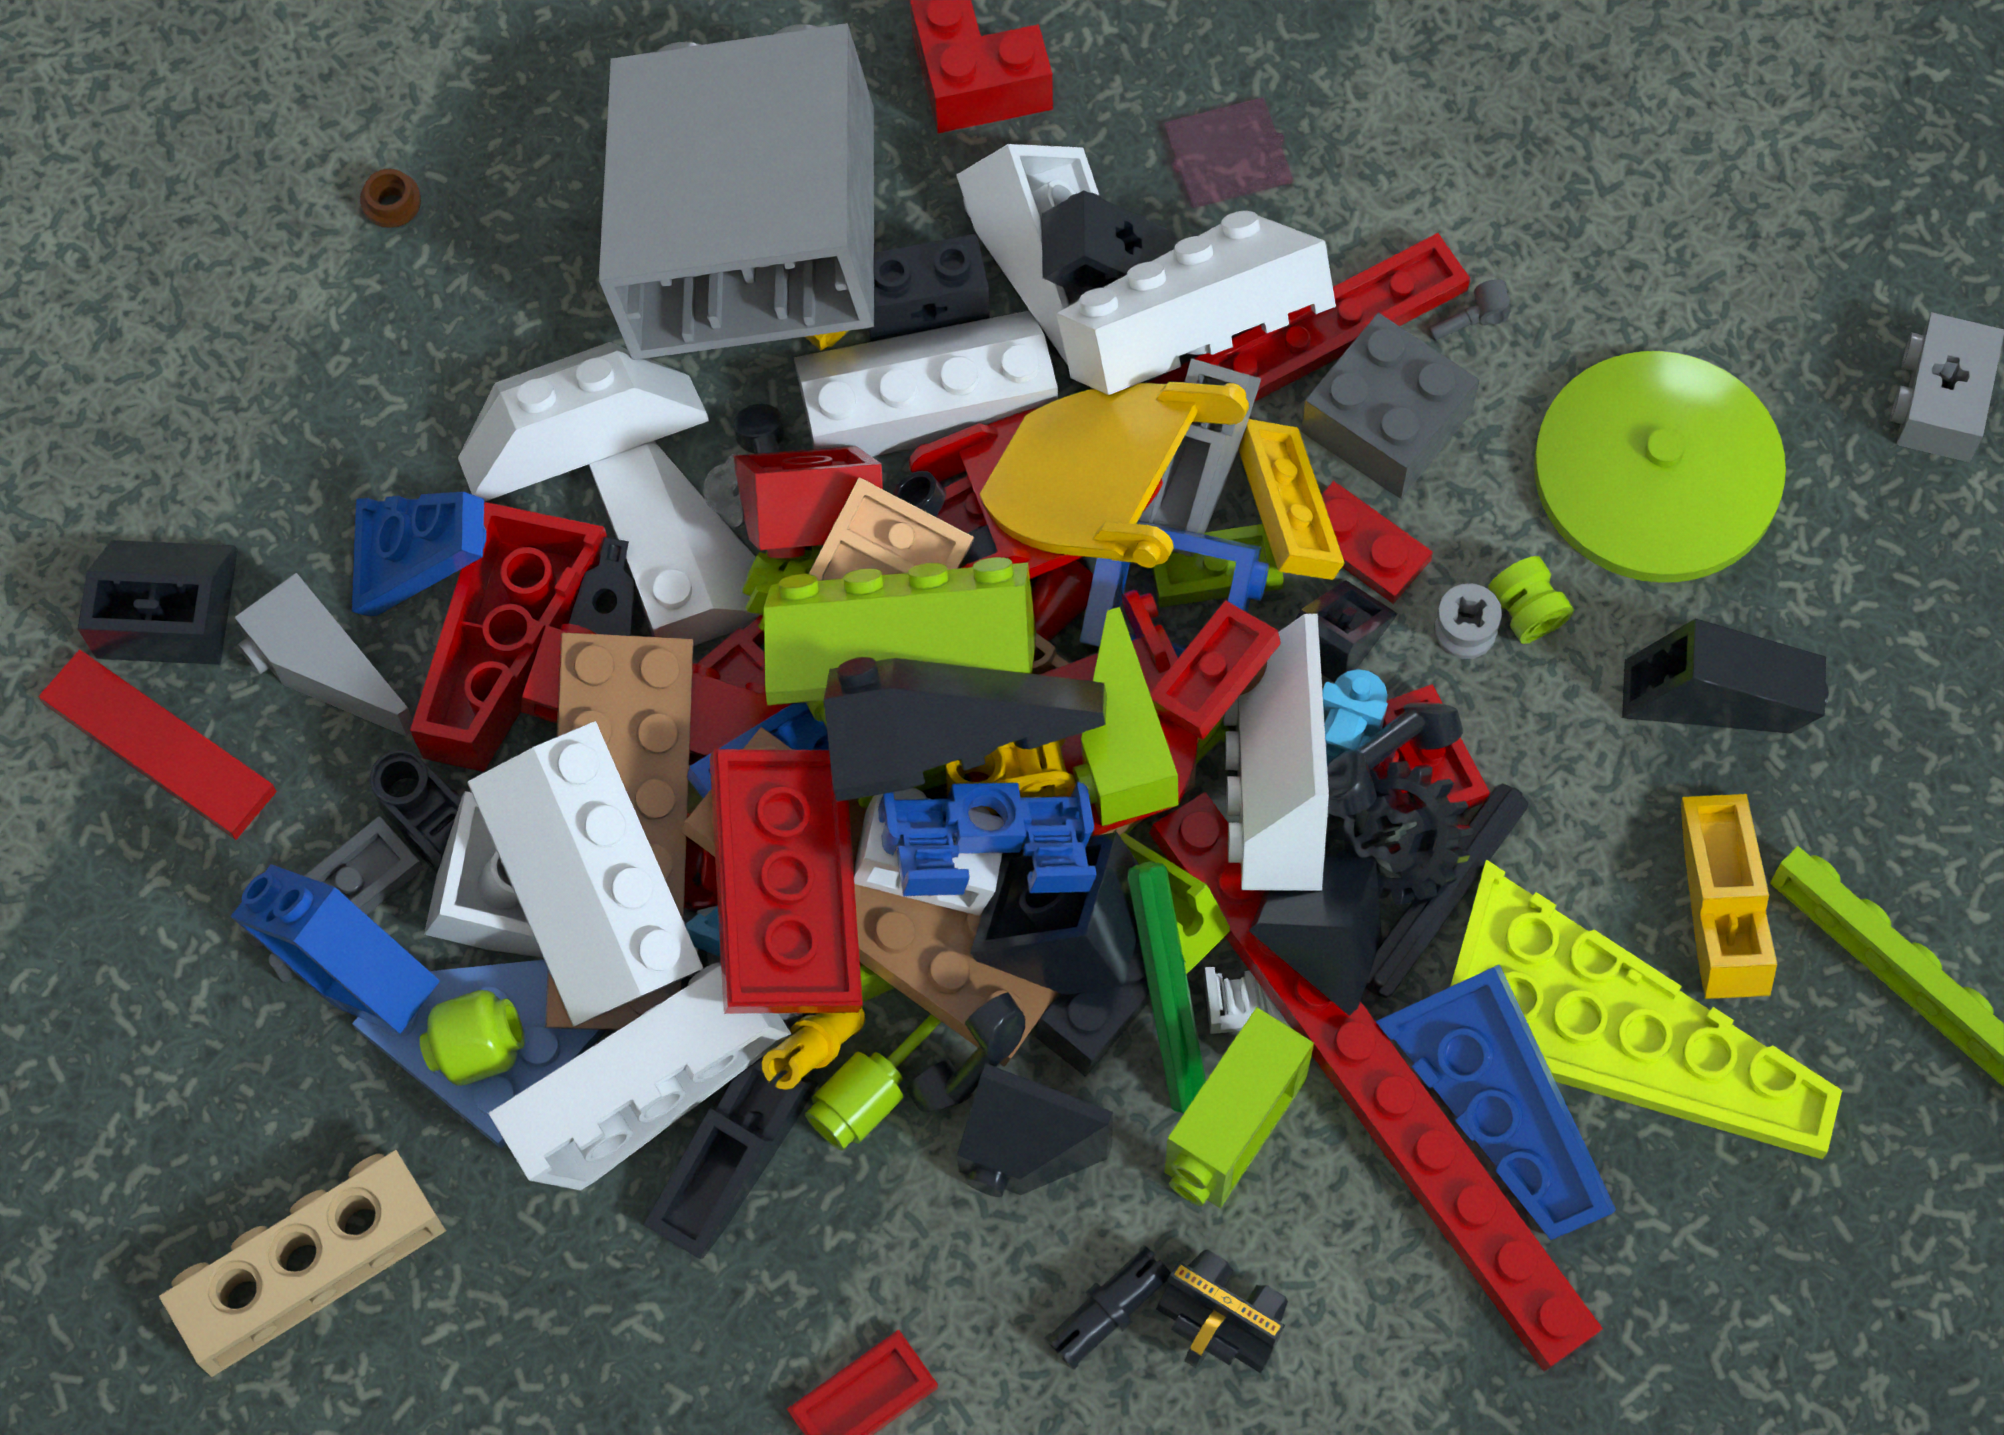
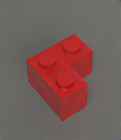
M910 0L912 36L938 134L1053 110V73L1039 24L981 36L971 0Z

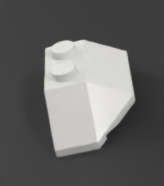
M608 342L496 382L458 460L471 494L484 498L485 502L709 420L689 375L649 358L633 360L628 349Z

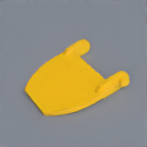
M1168 382L1167 384L1139 383L1110 395L1096 389H1090L1051 402L1024 417L980 492L982 502L991 519L999 528L1012 538L1030 547L1058 554L1134 562L1146 568H1152L1156 564H1163L1167 562L1174 548L1172 539L1166 532L1157 527L1137 524L1192 422L1228 425L1242 422L1249 409L1246 392L1241 386L1234 383H1227L1224 386Z

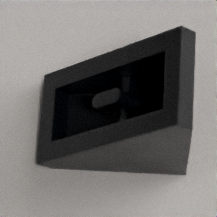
M1345 580L1302 608L1296 619L1303 614H1318L1321 674L1335 683L1342 674L1358 668L1398 613Z

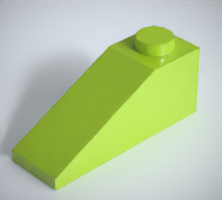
M1120 607L1107 610L1093 678L1094 682H1103L1105 684L1107 692L1106 725L1082 732L1083 765L1073 767L1076 783L1081 782L1087 787L1090 804H1095L1102 826L1178 805V774Z

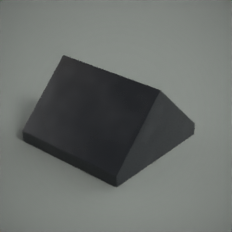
M1324 857L1322 891L1265 890L1249 932L1349 1016L1359 1007L1377 949L1382 940L1376 859Z

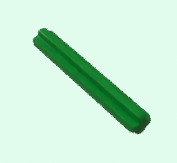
M1148 861L1131 867L1127 875L1170 1104L1174 1112L1184 1114L1205 1084L1206 1078L1167 867L1162 863Z

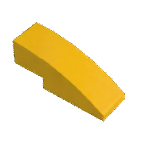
M1747 794L1682 797L1683 843L1697 958L1705 999L1771 996L1777 960L1766 915L1769 892Z

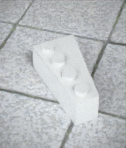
M1239 211L1227 215L1222 219L1221 224L1205 233L1179 241L1175 245V249L1159 258L1133 266L1128 270L1127 275L1103 288H1096L1085 292L1080 296L1078 302L1057 312V318L1070 378L1110 395L1181 367L1180 355L1186 353L1194 355L1210 353L1213 355L1233 347L1231 336L1259 325H1261L1263 331L1269 333L1289 325L1288 313L1310 305L1311 310L1318 314L1336 307L1324 240L1263 218L1254 212Z

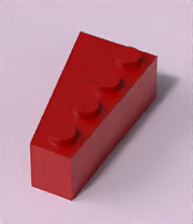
M484 502V526L487 536L483 548V557L462 568L410 728V732L423 759L482 772L485 771L521 712L522 695L546 625L561 629L562 624H569L585 572L599 566L604 537L607 538L605 527Z

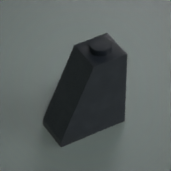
M1695 618L1625 659L1622 718L1792 733L1825 716V706L1829 696L1826 684V656Z

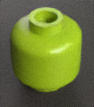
M477 990L435 1005L428 1016L427 1032L420 1035V1048L428 1068L432 1072L441 1070L443 1075L457 1086L469 1085L509 1071L517 1059V1050L523 1049L525 1045L524 1030L516 1008L508 998L500 1000L489 990Z

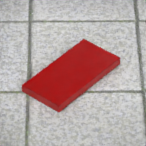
M713 749L710 756L724 1014L858 1013L863 1006L849 800L836 801L829 750Z

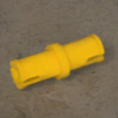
M861 1008L858 1013H817L816 1015H807L799 1019L790 1028L792 1035L764 1055L762 1071L766 1079L770 1082L780 1072L786 1070L788 1073L778 1080L775 1087L787 1090L795 1087L801 1081V1078L813 1068L819 1069L827 1066L838 1056L840 1045L852 1035H856L864 1027L865 1013Z

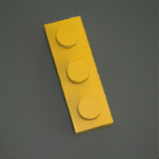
M1249 419L1238 450L1278 571L1334 580L1345 562L1299 429L1297 427Z

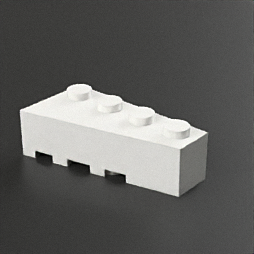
M715 963L695 974L686 988L661 1004L650 1008L639 1018L488 1114L528 1180L582 1190L601 1178L792 1034L778 1013L724 1014L721 963Z

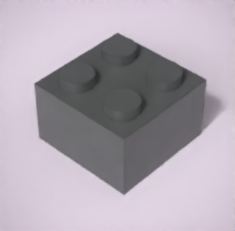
M1378 312L1306 398L1301 432L1402 499L1473 412L1480 379Z

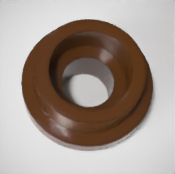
M382 169L373 173L365 182L360 195V203L364 215L373 224L385 228H394L408 223L416 216L421 206V194L416 182L410 176L396 169ZM397 195L401 197L394 204L381 205L383 199L387 196Z

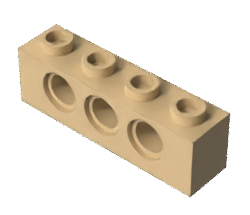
M397 1150L387 1156L375 1154L362 1160L350 1170L348 1180L327 1193L325 1190H317L307 1194L291 1207V1215L270 1228L259 1226L247 1231L232 1243V1251L210 1265L205 1262L193 1265L173 1279L171 1283L173 1288L161 1294L159 1298L197 1364L211 1377L215 1376L446 1231ZM362 1209L375 1211V1220L367 1231L358 1235L345 1233L346 1222L353 1213ZM304 1245L316 1246V1256L309 1267L298 1272L287 1271V1260L296 1248ZM247 1281L257 1283L255 1297L248 1305L239 1309L228 1308V1297L234 1287Z

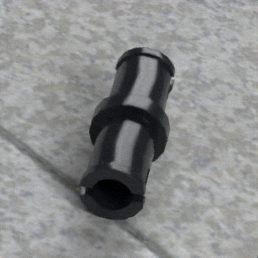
M1143 1245L1139 1252L1105 1284L1100 1286L1098 1283H1095L1086 1291L1089 1298L1052 1333H1048L1044 1337L1054 1351L1063 1356L1062 1359L1071 1369L1075 1370L1079 1366L1078 1363L1116 1328L1123 1332L1132 1323L1129 1316L1168 1280L1171 1272L1160 1259L1158 1261L1154 1259L1155 1254L1147 1246Z

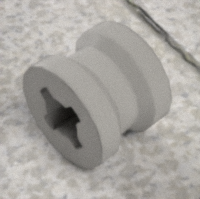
M1474 583L1460 584L1450 588L1442 597L1438 608V616L1434 625L1435 638L1440 647L1452 656L1461 659H1474L1484 655L1494 645L1502 618L1501 604L1496 595L1486 587ZM1459 612L1476 614L1477 616L1474 618L1462 617Z

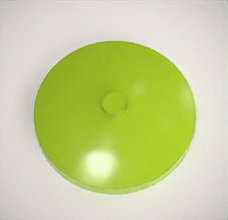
M1642 351L1627 353L1609 358L1584 370L1573 378L1553 400L1541 424L1535 447L1534 476L1537 492L1549 520L1558 533L1570 546L1594 564L1621 576L1641 581L1658 583L1690 581L1714 574L1734 564L1745 556L1766 533L1778 509L1785 485L1786 464L1782 440L1776 424L1760 399L1745 384L1724 369L1702 359L1674 352Z

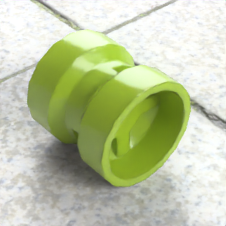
M1531 556L1512 564L1498 574L1488 585V589L1496 595L1501 608L1507 609L1511 615L1510 627L1522 644H1529L1559 629L1574 613V608L1565 594L1561 591H1555L1550 584L1552 574L1540 556Z

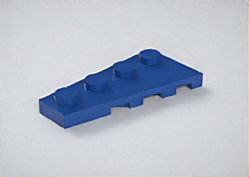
M1500 964L1376 1021L1389 1039H1395L1414 1063L1412 1065L1413 1069L1429 1088L1433 1087L1457 1117L1455 1121L1471 1141L1475 1140L1495 1164L1497 1174L1550 1240L1604 1218L1616 1210Z

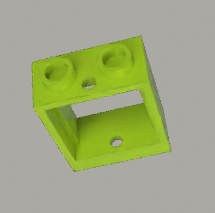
M1256 1007L1167 1139L1164 1173L1172 1177L1169 1185L1177 1194L1197 1206H1203L1206 1200L1221 1209L1306 1082L1314 1042Z

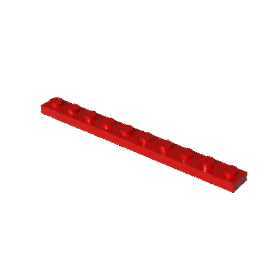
M1436 233L1334 286L1336 307L1316 314L1311 310L1310 305L1288 313L1289 325L1266 333L1262 330L1261 325L1256 326L1233 338V347L1213 355L1210 353L1202 354L1194 359L1262 378L1255 401L1340 358L1378 312L1398 326H1401L1468 291L1470 277L1439 233ZM1190 361L1148 383H1184ZM968 476L944 488L946 490V498L936 516L938 519L965 533L987 525Z
M1202 793L1154 823L1149 832L1153 840L1171 863L1208 885L1230 926V932L1225 938L1291 1028L1314 1042L1312 1056L1543 1372L1603 1330L1602 1326L1360 1001L1358 1009L1349 1016L1249 932L1265 890H1242L1241 863L1228 862L1229 823L1207 793Z

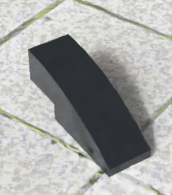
M764 1056L733 1078L717 1108H709L644 1223L646 1227L698 1259H703L724 1232L796 1123L818 1085L817 1082L804 1076L791 1089L785 1090L775 1087L778 1080L788 1072L783 1070L769 1082L762 1071Z

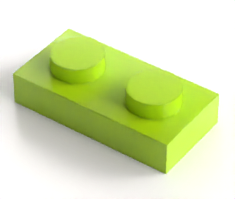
M1263 524L1205 532L1204 535L1262 547L1259 562L1269 563L1264 592L1283 589V572H1279ZM1172 551L1167 562L1156 564L1152 567L1159 608L1229 597L1236 562L1195 553L1194 557Z

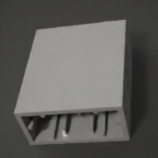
M848 23L826 27L805 24L791 25L778 30L772 35L705 45L692 42H676L660 48L657 52L611 58L599 283L633 360L874 327V106Z

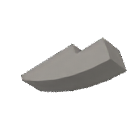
M1191 358L1184 383L1223 386L1227 383L1237 384L1246 392L1249 409L1243 421L1238 424L1192 422L1162 476L1163 485L1141 514L1140 521L1205 534L1236 458L1262 378ZM1173 548L1172 550L1174 552L1184 554L1190 557H1194L1195 553L1188 552Z

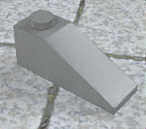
M297 573L234 617L245 637L237 645L258 674L261 675L267 669H270L284 686L408 737L411 735L410 728L413 718L408 707Z

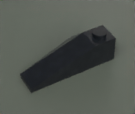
M870 657L850 659L839 665L838 668L829 669L824 695L833 790L836 801L903 791L925 784L922 771L956 760L960 762V766L964 771L986 764L984 756L994 752L999 746L1012 742L1019 748L1033 749L1106 725L1107 705L1105 684L1103 682L900 658L875 661Z

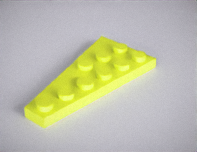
M1488 860L1485 861L1450 987L1500 964L1555 1082L1815 1158L1823 1159L1829 1149L1841 1098V1089L1775 1046L1766 1047L1732 1025L1734 1020L1715 1007L1709 1010L1680 991L1681 985L1596 930L1588 931L1555 910L1556 904L1537 892L1532 895L1504 877L1505 871Z

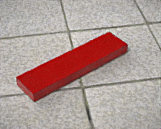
M80 649L38 696L46 707L235 840L239 838L277 792L274 785Z

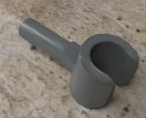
M1495 279L1479 284L1474 289L1476 306L1469 307L1465 311L1429 327L1435 341L1479 322L1482 325L1505 322L1511 312L1505 281Z

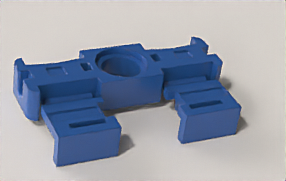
M1081 782L1076 783L1071 797H1020L1018 783L952 784L947 799L894 800L893 792L882 795L878 807L879 821L885 823L881 836L882 845L886 853L894 855L898 846L897 857L903 896L963 895L970 879L969 870L955 868L952 860L953 857L967 853L1020 852L1023 843H1026L1023 847L1024 856H1032L1034 872H1029L1027 876L1030 893L1089 892L1096 878L1095 866H1088L1085 847L1094 830V822L1088 789ZM978 806L990 807L1001 815L1004 826L992 831L983 830L970 820L968 811Z

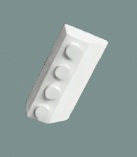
M1030 310L794 357L813 449L857 446L871 457L917 448L922 444H929L978 423L988 425L1016 413L1042 407L1058 400V387L1045 335Z
M1303 614L1278 632L1281 644L1267 660V668L1261 681L1248 693L1239 695L1226 711L1224 717V726H1236V731L1225 732V770H1237L1238 775L1227 776V816H1239V823H1229L1228 862L1241 863L1242 890L1322 891L1329 790L1318 614Z
M596 721L537 745L467 782L573 1027L696 974L703 969Z

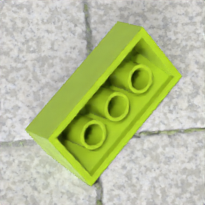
M994 557L980 560L970 568L947 569V566L944 564L926 563L912 567L908 570V573L882 575V572L877 569H859L845 574L842 579L818 581L816 576L810 574H798L783 578L779 581V584L770 586L764 606L765 693L767 705L824 701L829 669L838 668L842 663L858 657H870L875 661L900 658L1032 674L1036 629L1028 563L1012 564V561L1008 558Z

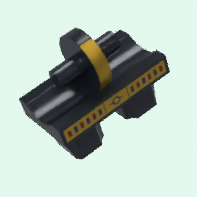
M1208 1249L1203 1250L1188 1266L1179 1261L1169 1275L1168 1285L1156 1310L1175 1321L1171 1329L1172 1331L1192 1342L1184 1361L1198 1368L1206 1355L1210 1353L1229 1366L1236 1358L1261 1373L1271 1358L1285 1327L1281 1321L1288 1303L1287 1298L1267 1285H1256L1246 1301L1228 1291L1225 1287L1230 1280L1233 1270L1229 1266L1228 1261Z

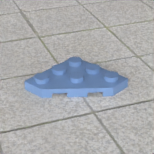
M544 960L430 971L440 982L401 1034L359 1017L352 1023L360 1034L500 1149L504 1147L506 1142L488 1113L590 1049L606 1031L545 1028L547 965ZM477 990H489L500 1000L508 998L517 1010L525 1036L524 1048L517 1050V1059L512 1069L469 1085L457 1086L451 1083L441 1070L432 1072L428 1068L420 1048V1035L427 1032L428 1016L435 1005Z

